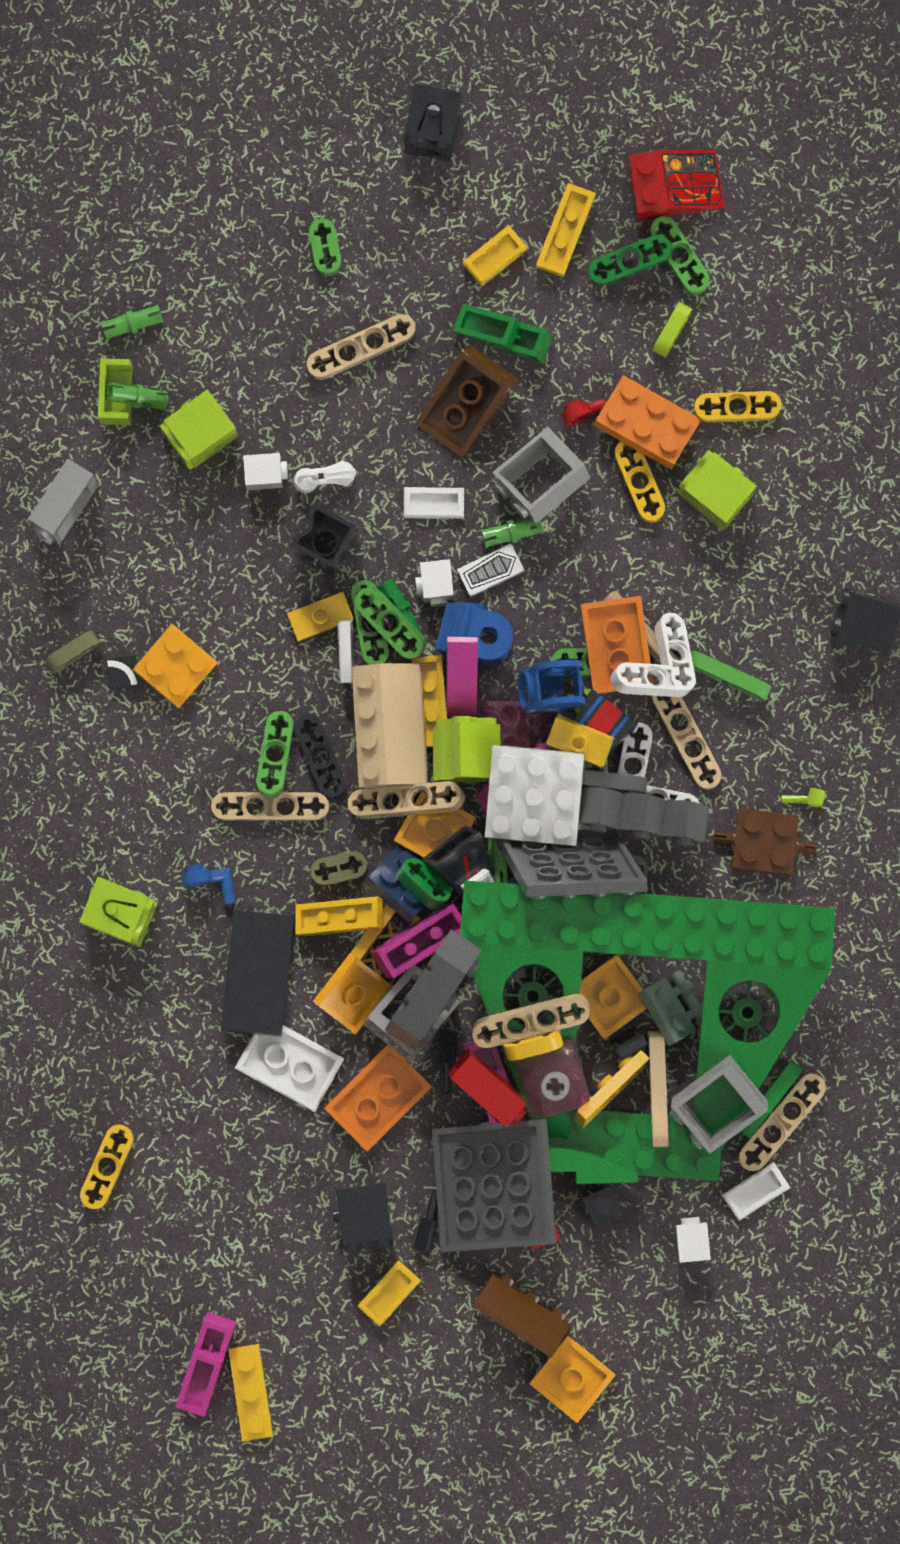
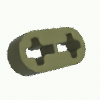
M93 630L49 655L44 662L51 673L56 674L96 649L101 643Z
M356 851L321 858L312 864L310 869L311 877L320 886H330L356 880L366 873L367 861L361 853ZM355 857L357 862L362 861V866L358 867V873L353 874L351 869L341 871L340 866L349 864V858ZM321 864H325L327 868L337 867L338 872L328 874V880L323 881L321 876H316V871L320 870Z

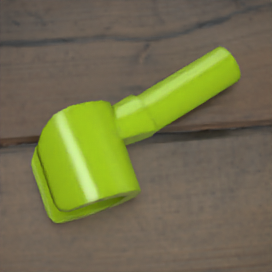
M810 788L808 797L803 795H782V803H801L813 807H821L826 794L823 790Z

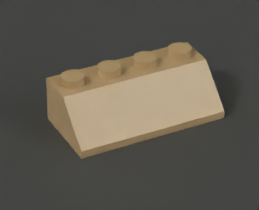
M380 663L352 667L359 787L370 789L429 783L421 664Z

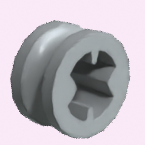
M554 1071L545 1076L541 1089L546 1098L558 1101L567 1095L570 1090V1082L565 1074ZM552 1078H558L559 1083H564V1090L561 1088L559 1090L560 1094H554L553 1089H548L547 1082L551 1084Z

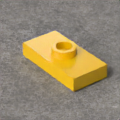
M508 225L464 260L462 264L482 287L525 253L528 247Z
M344 592L287 613L298 642L337 628L338 623L342 620L354 621Z
M558 714L546 745L563 752L584 753L585 761L603 767L614 737Z
M398 1260L357 1307L380 1327L421 1280Z

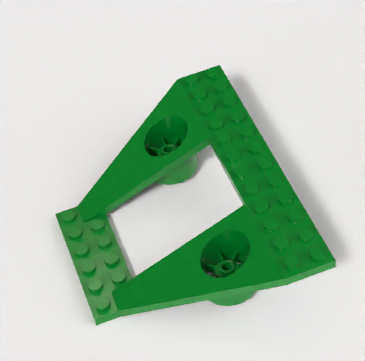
M464 880L460 935L482 950L477 957L481 964L473 974V977L489 1016L507 1011L504 1006L503 997L518 998L520 1004L518 1008L560 998L548 997L546 990L555 980H557L562 989V997L580 994L583 952L707 961L696 1080L727 1056L731 1055L759 1089L832 969L835 908L641 893L634 895L607 893L601 897L584 894L576 895L573 898L546 896L544 899H533L525 896L519 884ZM533 968L532 982L523 984L515 974L522 969ZM536 968L547 971L553 978L544 986L537 983ZM511 976L521 986L518 994L503 993L505 984ZM747 984L746 998L738 1001L729 989L735 985ZM751 985L760 987L767 993L758 1002L750 998ZM530 991L536 992V995L539 996L538 1001L534 1003L528 1001L527 995H529ZM725 993L735 1003L732 1010L719 1009L721 999ZM769 996L775 1005L776 1014L762 1013L760 1004ZM577 1003L571 1004V1010L562 1012L561 1006L560 1020H565L564 1013L573 1011L575 1016H578L579 1007ZM745 1007H749V1011L753 1012V1016L749 1019L742 1016V1010ZM543 1010V1013L550 1020L546 1024L552 1023L554 1021L553 1017L547 1010ZM719 1013L732 1014L734 1023L726 1030H724L720 1023ZM762 1017L776 1018L773 1029L769 1034L758 1024ZM513 1018L507 1024L508 1028L513 1032H520L525 1028V1025L518 1023ZM498 1022L499 1026L495 1031L500 1030V1035L503 1036L505 1034L502 1029V1022ZM736 1024L744 1028L743 1042L735 1040L727 1034ZM577 1026L560 1030L563 1046L559 1049L521 1060H508L504 1047L501 1045L518 1090L524 1096L527 1103L525 1107L530 1120L547 1119L549 1148H566L594 1154L617 1163L640 1176L719 1181L721 1150L725 1143L709 1154L704 1147L700 1149L696 1146L690 1137L692 1132L685 1123L680 1125L673 1116H668V1147H653L650 1114L601 1111L584 1128L574 1121L578 1110L571 1109ZM755 1026L765 1037L758 1042L747 1043L748 1028ZM554 1071L565 1074L570 1082V1090L567 1095L558 1101L546 1098L541 1089L545 1076ZM722 1075L694 1096L693 1113L712 1134L745 1110L748 1104L726 1077ZM552 1078V1083L547 1082L548 1089H553L554 1094H560L559 1090L561 1088L564 1090V1083H559L558 1078Z

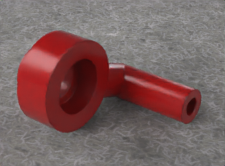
M579 399L574 400L563 407L565 411L561 414V418L566 427L574 426L585 421L591 415L600 414L606 401L600 399L588 404V402H580Z

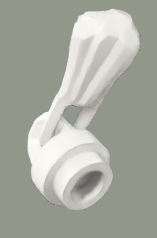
M342 460L334 465L323 468L300 469L294 476L293 482L298 491L310 493L317 485L321 484L348 486L353 482L356 472L351 464ZM318 473H323L324 479H318Z

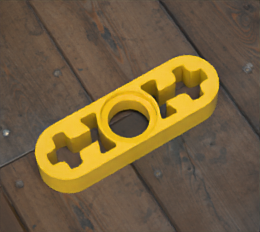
M771 391L706 393L697 398L694 405V413L702 422L772 420L779 414L782 404L780 397ZM750 398H755L754 405L763 404L764 400L768 398L770 403L775 404L776 407H773L770 413H765V408H755V414H750L752 407ZM720 399H725V415H720L721 409L712 410L711 415H705V410L699 409L707 400L710 401L711 406H720ZM732 400H742L746 405V411L741 415L733 414L729 409V403Z
M620 441L615 448L614 456L638 515L645 522H657L664 514L665 504L643 453L636 450V453L633 454L634 463L637 465L641 462L643 466L634 467L627 473L625 468H630L629 460L627 457L621 458L620 455L623 453V447L628 445ZM637 473L646 475L648 485L643 489L633 487L631 484L633 475ZM653 489L654 494H649V499L653 505H659L656 509V515L652 516L650 512L644 513L643 509L646 508L645 498L642 497L638 500L636 495H644Z
M124 1125L112 1126L107 1131L81 1189V1201L90 1209H99L107 1203L133 1145V1133ZM120 1130L125 1131L124 1137L128 1141L126 1145L120 1144L116 1151L123 1153L121 1159L114 1154L104 1153L106 1146L112 1150L115 1144V1140L111 1138L112 1134H118ZM104 1158H111L116 1164L115 1172L110 1176H104L99 1171V1163ZM95 1174L101 1180L110 1181L108 1188L102 1184L99 1190V1194L103 1195L102 1200H96L94 1204H91L89 1202L90 1196L86 1195L88 1189L94 1190L98 1183L97 1181H92V1177Z

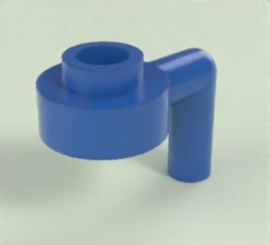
M193 865L186 867V872L181 874L183 888L220 882L224 906L236 904L232 876L228 869L210 870L204 869L203 865Z

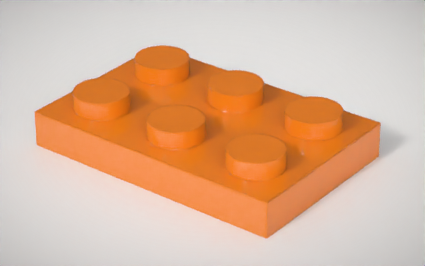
M623 375L593 426L672 470L701 419Z
M641 596L580 605L592 689L598 694L617 692L610 680L613 671L620 664L627 662L651 664ZM647 674L648 681L653 684L652 674Z
M387 1045L324 1109L368 1152L432 1086L400 1054Z

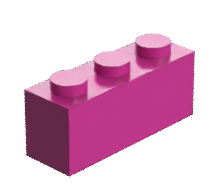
M445 903L442 908L435 909L371 950L370 954L385 978H395L437 951L451 929L460 935L461 915L454 904Z

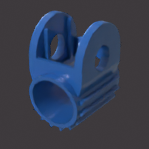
M450 602L446 604L435 651L447 657V637H478V664L494 665L503 661L511 650L513 641L512 627L505 617L488 611L487 606L474 603ZM484 633H492L496 636L497 640L495 643L487 645L481 641L480 637Z
M579 660L550 661L522 670L517 682L518 700L522 710L526 711V713L571 712L576 708L586 705L585 697H583L584 683L580 674L582 662ZM567 676H572L574 696H564V683Z

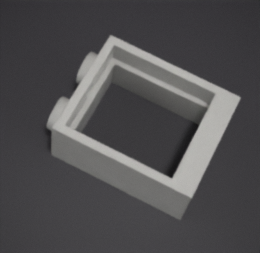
M546 427L493 471L498 482L495 485L497 491L504 499L510 497L515 502L513 507L524 519L528 516L535 524L591 478L585 464L549 427ZM550 453L569 473L530 504L512 483Z
M70 459L66 460L28 518L33 526L31 530L36 533L35 536L49 545L52 541L59 545L61 544L99 486L92 473Z
M416 965L407 969L363 1024L409 1063L416 1058L426 1045L421 1042L417 1049L414 1050L385 1031L390 1020L382 1013L410 979L416 982L425 968L422 966L417 967ZM458 999L449 1012L444 1009L432 1025L436 1029L435 1033L460 1003Z
M729 1055L672 1098L671 1114L680 1125L685 1123L692 1132L690 1137L696 1146L700 1149L704 1147L710 1154L768 1111V1101L732 1056ZM724 1075L749 1107L711 1134L688 1107L686 1102Z

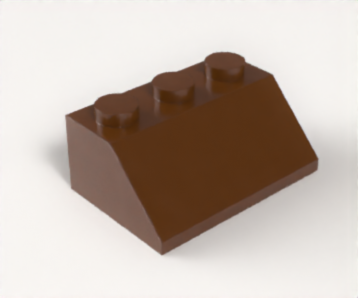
M502 1272L499 1277L492 1274L474 1302L473 1307L552 1358L571 1326L566 1322L568 1315L554 1306L550 1311L540 1305L543 1300L528 1289L524 1294L514 1288L517 1282Z

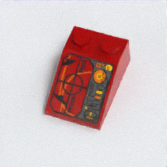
M658 150L629 155L628 170L636 221L725 208L716 150Z

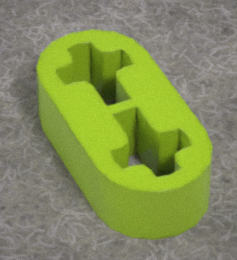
M681 302L678 303L656 341L653 352L664 358L667 357L690 317L692 308Z

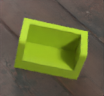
M100 358L98 419L104 425H131L132 407L130 404L107 401L106 388L109 382L133 386L132 362L130 359Z

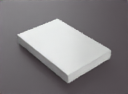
M283 1025L282 1037L253 1034L235 1069L316 1112L344 1058Z

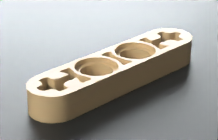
M399 314L324 347L309 356L307 360L308 372L315 379H327L407 343L415 335V323L408 315ZM398 322H402L403 325H410L407 328V335L402 336L400 332L391 335L394 341L388 342L387 333L383 328L388 327L390 333L397 329ZM374 333L381 335L384 340L382 346L377 349L370 348L366 343L368 336ZM352 346L356 350L355 358L351 361L341 359L339 351L342 347ZM334 351L335 359L340 366L334 367V363L331 362L325 365V372L321 373L319 369L313 370L312 367L316 365V359L320 358L322 362L330 360L331 356L329 353Z
M651 695L653 705L696 785L704 790L715 788L721 780L720 768L683 698L670 697L673 707L679 703L681 708L672 710L666 716L663 710L669 709L664 700L658 701V696ZM680 714L686 717L688 721L686 729L676 731L672 728L670 721L674 715ZM696 741L701 745L702 753L698 757L692 758L685 753V745L688 742ZM705 756L709 759V761L704 762L708 771L714 770L715 775L712 777L713 783L711 784L707 780H700L699 777L703 772L699 765L695 769L691 765L692 763L700 762Z
M433 782L356 790L348 798L347 804L350 812L359 819L452 812L462 807L465 802V793L454 782ZM449 790L457 794L456 797L451 798L449 803L444 798H436L434 791L438 796L449 795ZM418 792H427L428 801L426 804L420 807L415 806L413 802L415 795ZM392 794L398 795V805L393 809H386L385 799ZM362 798H364L369 803L377 802L379 809L377 810V807L371 804L365 805L363 811H361L356 805L360 804Z
M224 792L216 795L211 804L214 815L224 821H318L325 818L330 809L327 798L321 793L282 792L278 797L271 799L263 797L259 792ZM225 798L228 799L229 804H238L237 798H243L241 805L243 815L237 816L238 809H229L227 815H222V811L216 808L217 804H222ZM257 798L263 801L264 810L259 815H251L247 811V804L251 799ZM287 798L293 801L294 810L291 814L282 815L277 811V804L280 800ZM304 798L303 804H312L313 799L317 798L320 804H324L325 807L319 810V815H313L311 809H303L304 815L298 816L300 807L297 799Z
M571 994L482 1017L474 1024L473 1040L480 1047L491 1048L577 1026L588 1019L590 1005L583 995ZM577 1003V1006L582 1008L581 1015L575 1016V1013L570 1011L564 1013L565 1020H560L559 1006H562V1012L571 1010V1004ZM543 1010H549L555 1015V1019L550 1024H542L537 1019L538 1014ZM512 1018H520L524 1021L525 1028L520 1032H513L508 1028L507 1024ZM498 1022H502V1029L505 1035L501 1036L500 1030L493 1031L491 1038L486 1039L484 1034L479 1035L482 1032V1027L487 1026L488 1030L492 1031L498 1029Z
M648 1031L653 1147H668L665 1039L660 1031Z
M817 1074L803 1076L742 1147L738 1159L744 1169L747 1171L760 1170L823 1097L826 1085ZM806 1080L808 1082L816 1080L819 1083L816 1087L819 1093L817 1095L814 1093L808 1095L805 1100L809 1101L810 1105L806 1108L802 1100L794 1097L793 1094L797 1091L801 1096L807 1088L804 1082ZM788 1102H795L800 1107V1115L795 1120H789L784 1116L783 1108ZM774 1125L779 1128L781 1137L776 1143H769L764 1139L763 1133L767 1126ZM758 1137L764 1146L771 1148V1151L766 1154L763 1149L758 1155L760 1163L758 1165L755 1163L747 1165L745 1163L747 1160L745 1152L747 1150L750 1152L756 1150L759 1145L755 1144L754 1140Z

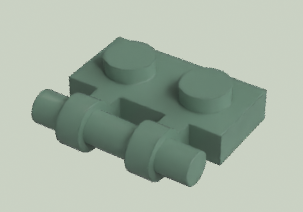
M681 970L670 975L675 984L674 988L671 987L667 978L639 992L668 1046L696 1031L691 1022L692 1019H695L701 1029L703 1003L700 1004L691 989L693 988L692 983L689 979H685ZM677 996H682L689 1011L685 1012Z

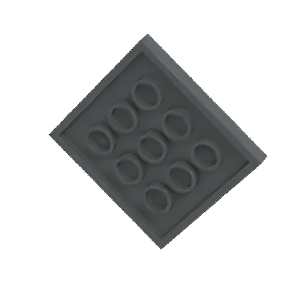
M588 830L578 831L576 846L497 839V846L526 897L533 899H544L546 896L573 898L576 895L584 894L601 897L607 893L634 895L636 892H647L646 877L616 831L606 830V834L589 832Z
M547 1119L519 1121L516 1125L510 1123L507 1127L497 1123L432 1129L441 1252L556 1244Z

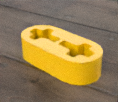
M560 1030L503 1044L507 1059L515 1061L557 1050L563 1046V1040Z

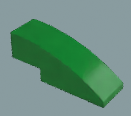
M466 304L462 305L453 329L454 333L472 341L542 365L553 340V336L547 329L521 323L517 318Z
M549 1148L551 1172H576V1184L638 1182L636 1174L606 1158L572 1149Z

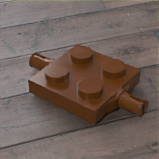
M739 808L736 826L732 833L714 830L713 843L731 845L733 854L731 870L792 877L794 860L797 854L802 853L816 856L817 843L799 841L797 832L799 816Z

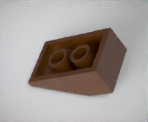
M473 346L461 350L415 424L460 457L465 458L503 408L520 380Z

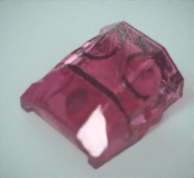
M519 700L485 702L481 718L497 719V724H500L501 746L533 749L548 740V713H526L520 707Z
M569 1037L566 1041H563V1046L557 1050L515 1060L531 1117H547L574 1110L590 1101L574 1037ZM554 1071L565 1074L570 1082V1090L567 1095L558 1101L546 1098L541 1089L545 1076ZM552 1078V1083L547 1082L548 1089H553L554 1094H560L559 1090H564V1083H559L558 1078Z

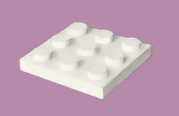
M493 745L485 837L576 846L585 754Z

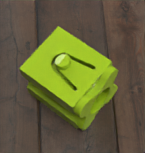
M208 389L192 401L184 403L178 411L166 418L164 423L159 426L164 437L189 470L196 468L238 437L236 427Z
M708 450L694 469L681 482L677 493L724 531L754 495L757 486L742 475L738 467L731 466L718 454Z
M455 716L452 719L436 720V726L433 727V781L471 784L490 781L493 745L501 746L500 724H497V719Z
M97 877L79 922L84 926L140 947L158 902L148 896Z

